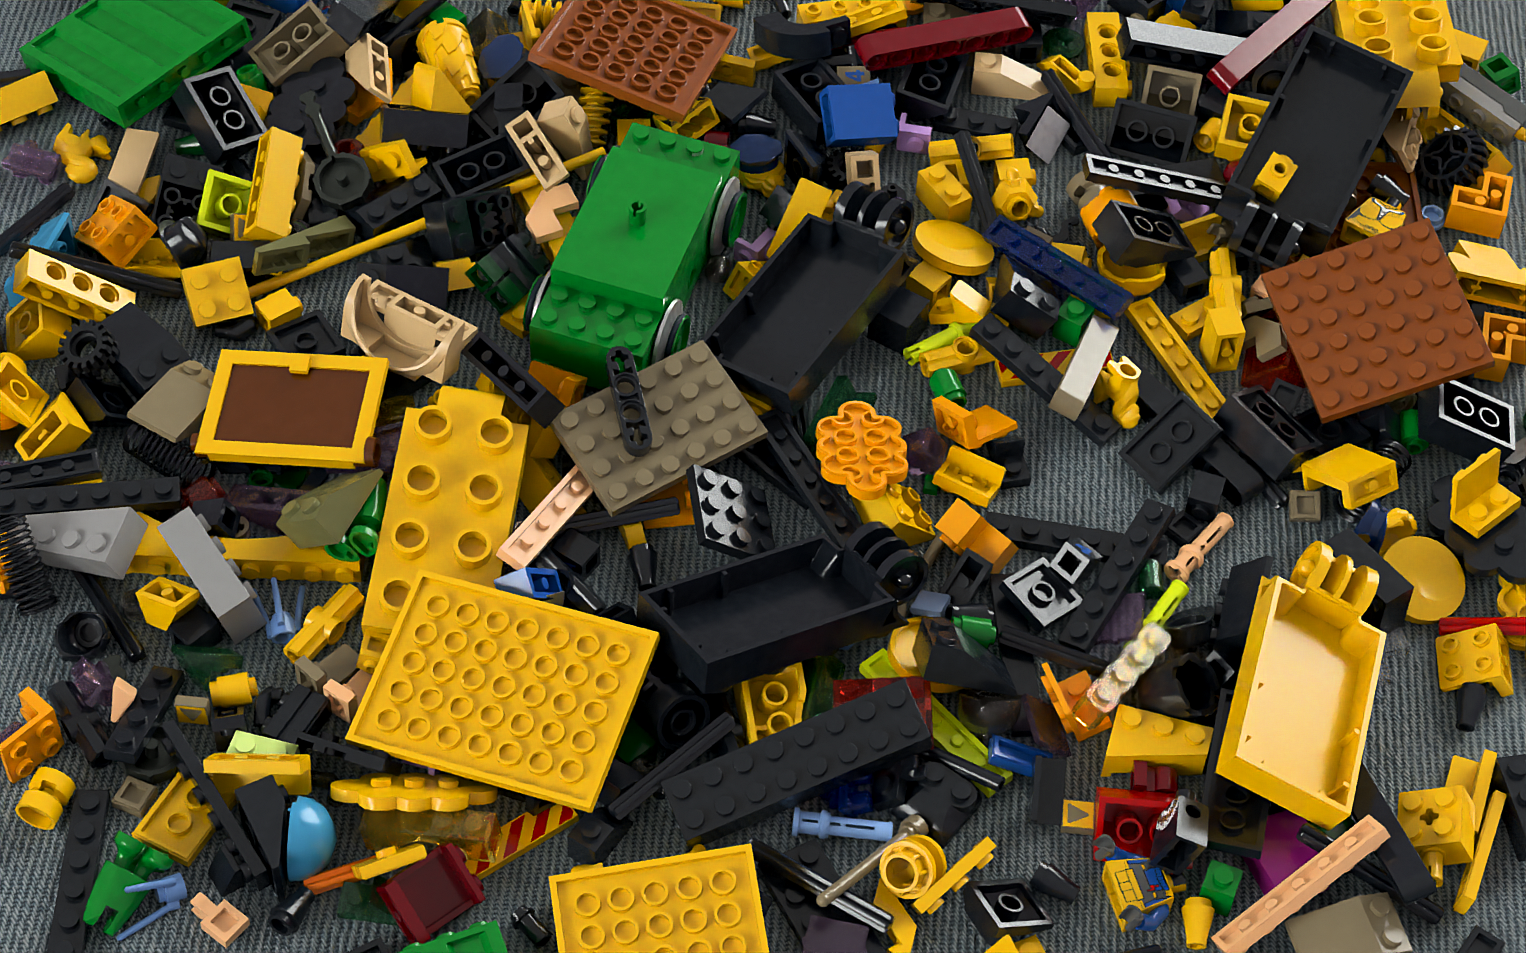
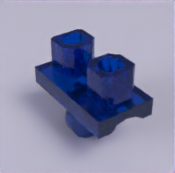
M873 773L820 795V797L825 801H829V808H839L838 810L846 814L847 818H858V815L872 812L873 799L869 790L858 792V786L872 784Z

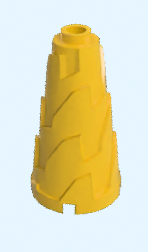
M443 18L444 22L438 24L434 20L427 24L418 34L415 44L418 49L417 53L423 63L440 68L470 107L481 97L480 81L477 75L478 68L473 57L475 53L470 35L466 27L458 20Z

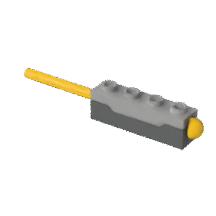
M1463 62L1458 82L1440 83V87L1443 89V95L1440 99L1452 109H1455L1471 120L1472 123L1491 134L1495 139L1501 141L1506 146H1509L1516 138L1526 142V105Z

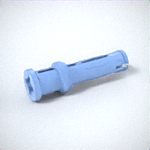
M794 807L791 836H797L799 833L817 835L819 839L828 838V835L887 842L892 838L893 822L831 816V812H828V810H822L821 813L801 811L800 807Z

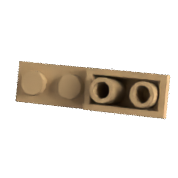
M1419 107L1413 108L1410 120H1404L1401 108H1396L1383 133L1397 164L1407 173L1413 172L1416 160L1418 159L1419 147L1422 144L1421 132L1416 128L1417 119L1420 116Z

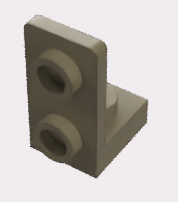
M344 643L320 663H313L303 655L294 662L297 684H301L313 692L316 691L324 695L323 686L330 679L342 685L360 670L355 668L359 654Z

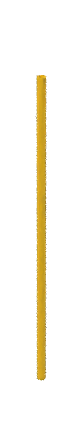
M602 146L564 161L563 164L567 171L570 172L595 162L602 154H607ZM534 173L501 187L510 186L512 195L540 184V181ZM425 218L308 263L306 267L293 269L248 287L250 299L427 229Z

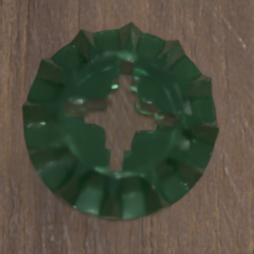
M1068 28L1051 29L1042 37V51L1048 53V57L1061 54L1070 62L1073 57L1079 58L1080 53L1084 49V40L1080 34ZM1058 41L1063 46H1067V48H1063L1061 45H1058Z

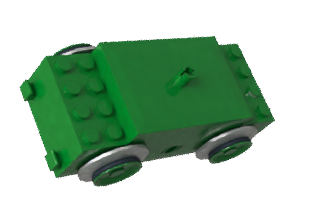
M632 122L621 146H612L608 155L602 154L596 160L588 181L586 199L546 276L539 275L530 289L523 315L524 330L530 334L531 361L536 360L587 377V386L603 390L610 386L605 362L606 355L611 348L616 346L628 348L633 354L637 372L686 348L691 321L688 315L683 314V311L709 255L711 254L717 258L725 247L732 248L743 226L747 209V194L740 191V151ZM615 358L619 365V374L623 373L624 362L620 358Z

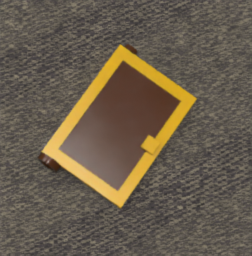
M221 349L200 432L191 435V450L194 451L196 457H208L210 461L355 469L356 466L377 468L381 460L382 447L380 438L373 437L390 362L388 358Z

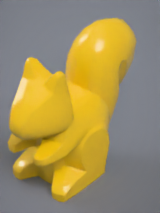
M67 123L56 136L53 150L57 153L59 160L67 166L65 172L69 179L78 184L90 183L98 175V167L95 161L90 158L94 156L110 161L111 156L109 153L111 148L108 147L105 136L96 135L90 138V130L87 129L78 137L73 134L72 124Z
M1122 356L1119 363L1112 360L1108 361V373L1102 369L1100 370L1093 386V401L1098 404L1102 401L1105 402L1110 397L1114 401L1112 406L1113 419L1122 425V428L1132 429L1138 425L1141 417L1139 406L1136 405L1139 394L1138 380L1141 370L1126 356Z

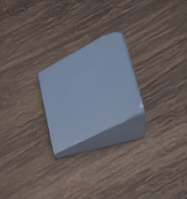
M921 591L910 607V612L915 615L945 618V610L950 604L951 597L948 594Z

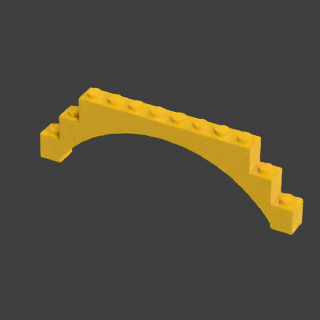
M100 478L74 484L100 483L103 481ZM136 512L148 524V527L126 574H171L190 577L157 529V526L161 525L162 522L141 512ZM288 536L255 539L218 537L227 550L222 554L227 561L232 558L242 572L238 577L246 579H271L276 577L277 580L281 581L291 579L307 580L310 582H362L365 556L362 554L358 561L347 562L331 557L325 551V546L299 549Z

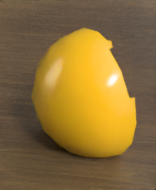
M1104 245L1098 251L1097 266L1099 275L1102 279H1112L1116 292L1132 297L1147 295L1159 288L1165 280V268L1161 267L1160 264L1139 268L1125 265L1119 266L1110 259V254Z

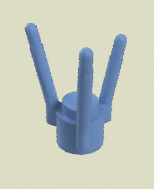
M272 577V594L276 612L272 615V619L269 620L255 588L253 589L258 597L253 599L268 623L265 625L267 639H272V642L276 644H288L302 629L301 617L305 586L300 585L295 616L293 618L289 612L282 610L277 578Z
M180 872L124 888L126 893L154 889L158 902H165L166 905L117 935L118 941H122L166 913L181 908L179 901L187 898V891Z

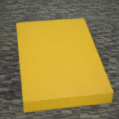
M178 772L132 832V837L149 847L169 854V858L189 868L215 833V830L207 817L210 810L206 804L200 807L191 789L195 786L191 779L185 782ZM207 773L213 782V773ZM220 793L231 811L237 803L235 794Z

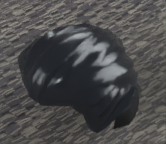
M76 611L69 613L57 625L54 642L58 656L63 661L88 663L96 658H100L105 653L112 635L108 622L100 613Z

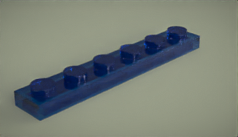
M1001 214L982 234L984 240L1115 321L1119 319L1134 301L1133 294Z

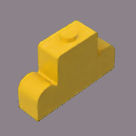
M1458 240L1447 258L1466 299L1526 312V268L1519 269L1504 249Z

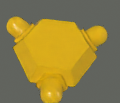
M1013 166L1009 167L1006 171L1007 179L1000 182L991 198L998 220L1003 224L1026 221L1028 217H1041L1044 214V209L1038 205L1037 195L1028 181L1019 177L1018 169Z

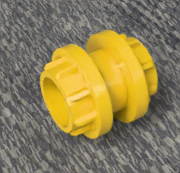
M920 834L910 835L888 846L883 852L879 864L880 876L886 888L895 896L903 899H915L922 896L935 882L946 874L947 870L946 857L942 848L932 838Z

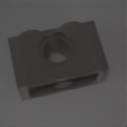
M487 7L466 26L475 53L473 57L476 65H478L482 49L488 46L497 36L510 34L506 18Z

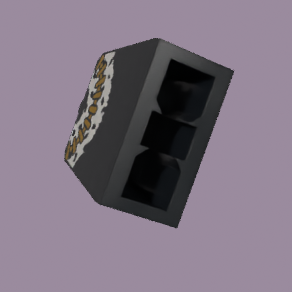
M1177 790L1175 799L1159 815L1148 863L1178 876L1207 847L1209 808L1205 804L1195 801L1196 794L1192 790Z

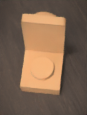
M360 669L346 684L341 685L335 680L330 679L323 686V693L331 702L332 713L351 725L373 675Z

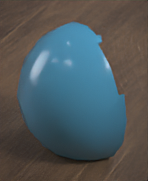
M297 795L296 802H292V807L288 808L290 812L287 840V874L289 882L306 880L319 874L330 863L337 842L336 826L326 808L312 798Z

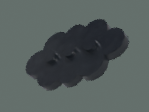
M326 57L314 63L309 72H297L288 76L282 83L281 89L283 93L270 102L269 109L271 115L263 121L266 129L269 130L273 126L303 138L301 150L304 152L324 150L311 118L307 117L305 113L306 105L302 104L299 100L301 94L312 90L316 95L315 103L320 104L322 108V118L334 143L337 137L336 129L347 122L349 118L347 107L354 103L358 95L354 82L346 77L347 72L344 63L338 58Z
M1447 475L1436 480L1432 488V500L1435 504L1430 507L1427 517L1429 529L1436 535L1444 537V546L1455 556L1463 558V565L1471 574L1479 577H1490L1500 574L1502 578L1510 583L1525 585L1526 509L1520 505L1512 514L1477 539L1450 520L1452 480L1455 475Z

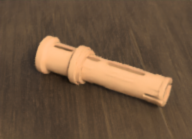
M1220 512L1191 544L1183 545L1178 551V556L1174 560H1169L1164 565L1166 576L1171 581L1177 579L1186 583L1189 580V574L1194 569H1199L1203 565L1204 556L1234 526L1232 517L1227 513Z

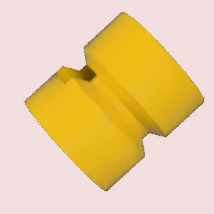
M40 767L28 785L29 790L24 792L15 811L26 823L39 829L51 830L54 829L63 812V806L67 805L76 786L73 780L65 773L50 767Z

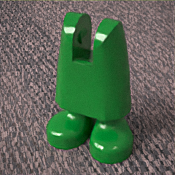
M380 478L338 544L325 545V551L331 557L341 561L356 562L360 559L361 554L371 557L376 553L379 542L377 533L381 531L388 497V486L383 478Z
M119 830L114 837L118 848L117 856L114 863L109 860L105 861L91 891L82 920L93 926L101 916L106 905L113 908L114 910L103 929V933L111 937L124 926L150 891L126 893L124 888L126 886L148 882L147 878L153 871L168 870L174 863V860L145 846L142 842ZM144 848L134 871L130 872L128 870L129 865Z

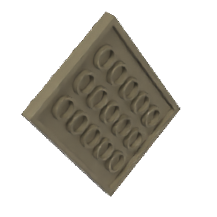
M704 340L637 372L652 432V446L646 455L635 457L626 452L610 386L563 409L549 424L611 517L687 479L686 470L692 464L707 469L767 438L768 430ZM627 382L620 383L617 386L620 392L626 394L634 390V387ZM627 409L623 413L629 420H636L640 417V413L635 409ZM638 429L634 430L633 441H636L637 445H643V441H640L638 436Z

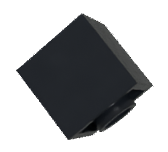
M900 286L868 325L867 338L903 355V350L914 345L927 328L930 300Z

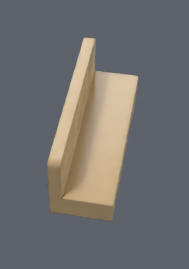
M127 128L108 179L139 195L160 139L159 133Z

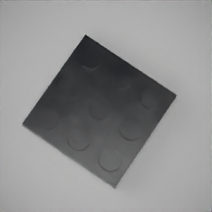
M692 464L686 470L698 545L740 560L775 549L765 490Z

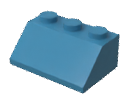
M64 212L43 224L37 235L31 238L30 245L73 256L78 254L70 213ZM14 273L6 279L4 285V292L7 294L10 307H15L25 298L13 292Z

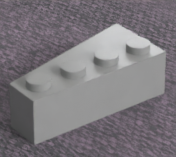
M188 506L157 526V529L235 645L268 624L253 599L258 597L248 581L240 582L238 576L242 572L232 558L227 561L222 554L227 550L217 536L210 538L207 532L211 530V527L201 513L195 516Z
M131 507L26 515L27 520L25 521V523H29L27 529L32 530L30 536L34 537L32 542L37 543L35 549L39 550L38 556L42 557L40 562L44 563V565L122 580L148 527V524ZM26 525L18 526L10 530L9 532L20 530L24 528ZM22 532L12 538H9L8 540L24 536L28 532ZM31 538L24 539V540H22V541H20V542H18V543H16V544H13V545H11V546H14V545H17V544H21V543H26V542H28ZM27 545L18 551L30 549L34 545ZM29 552L28 554L19 558L32 556L36 552ZM33 558L27 562L32 563L37 561L39 558Z

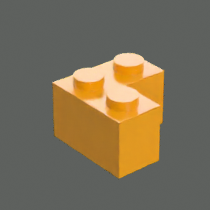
M1485 171L1479 190L1454 184L1447 205L1443 227L1499 239L1507 218L1513 177Z
M1484 312L1479 327L1495 360V367L1474 373V378L1502 383L1510 362L1526 365V319Z
M960 498L955 500L935 525L942 533L939 539L960 557L968 547L993 563L991 574H999L1019 550L1011 540L990 525L979 513Z

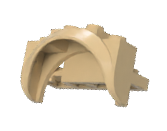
M365 274L359 276L345 299L341 336L358 344L365 353V357L388 358L390 362L388 371L416 381L423 375L443 384L458 371L461 351L478 333V327L378 279L371 284V277ZM376 311L385 314L384 323L380 319Z

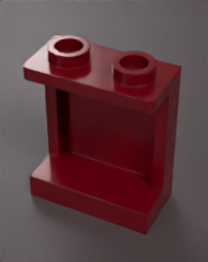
M451 842L441 843L428 852L425 859L410 864L375 888L409 944L425 943L431 939L430 935L474 904H480L486 900L482 893L484 891L482 882L475 874L469 872L464 864L467 862L466 856L457 845L453 846Z

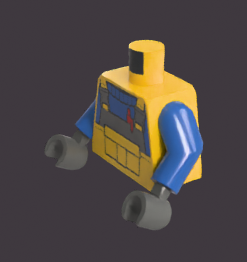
M1102 834L1092 842L1093 846L1099 848L1094 853V856L1097 860H1103L1104 858L1107 860L1105 861L1101 879L1121 931L1132 932L1134 929L1149 932L1155 931L1169 916L1174 901V893L1186 891L1187 885L1184 874L1181 873L1179 876L1173 873L1165 875L1164 870L1149 865V858L1146 856L1125 851L1115 846L1114 840L1109 835Z

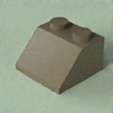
M1149 64L1141 103L1194 116L1203 75Z

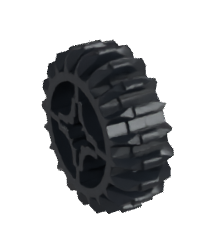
M1455 125L1452 130L1445 127L1441 134L1435 131V137L1431 140L1426 139L1427 145L1425 147H1419L1421 154L1418 155L1417 164L1414 166L1417 180L1426 191L1437 197L1442 195L1448 199L1454 184L1468 187L1471 184L1477 185L1476 179L1484 176L1482 169L1489 166L1487 159L1490 155L1488 154L1486 142L1477 132L1466 126L1461 128Z

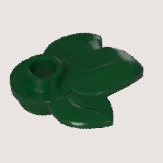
M261 464L258 470L250 474L246 483L247 491L250 495L258 498L269 497L277 502L292 501L296 499L295 496L299 491L298 488L305 481L306 471L283 469V465H280L283 474L277 475L276 473L272 474L268 470H264Z

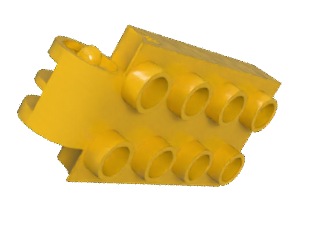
M1334 0L1330 5L1336 36L1414 72L1396 107L1401 108L1403 119L1410 120L1413 108L1422 107L1425 119L1438 118L1440 98L1443 95L1440 83L1458 82L1460 69L1463 65L1446 0Z
M443 385L439 393L437 405H428L421 409L406 407L361 622L363 635L365 629L388 635L391 634L419 569L496 589L494 579L504 576L506 562L497 557L496 554L499 548L512 535L526 462L529 425L511 423L506 416L507 395Z
M1315 541L1306 548L1298 559L1289 581L1276 575L1271 579L1263 575L1261 576L1215 772L1330 831L1351 815L1387 633L1361 620L1362 615L1370 606L1379 584L1378 572L1365 565L1354 568L1351 557L1341 554L1335 558L1333 557L1331 546L1321 541Z

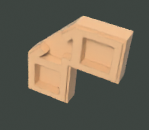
M568 182L554 186L547 192L545 189L541 190L526 216V226L536 244L562 237L563 228L556 215L579 209V201Z

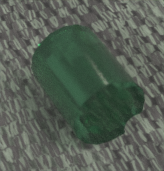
M1148 559L1136 578L1139 597L1145 601L1148 599H1160L1165 593L1161 563Z

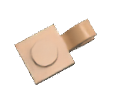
M199 892L190 901L194 906L191 911L202 919L200 922L201 929L225 948L250 925L249 918L225 899L217 906L203 893Z

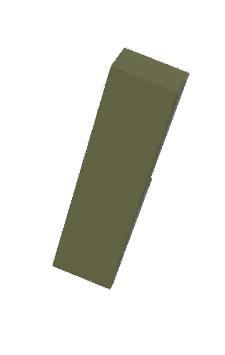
M342 215L255 248L251 272L254 276L306 267L309 258L331 255L351 247L356 227L346 215Z

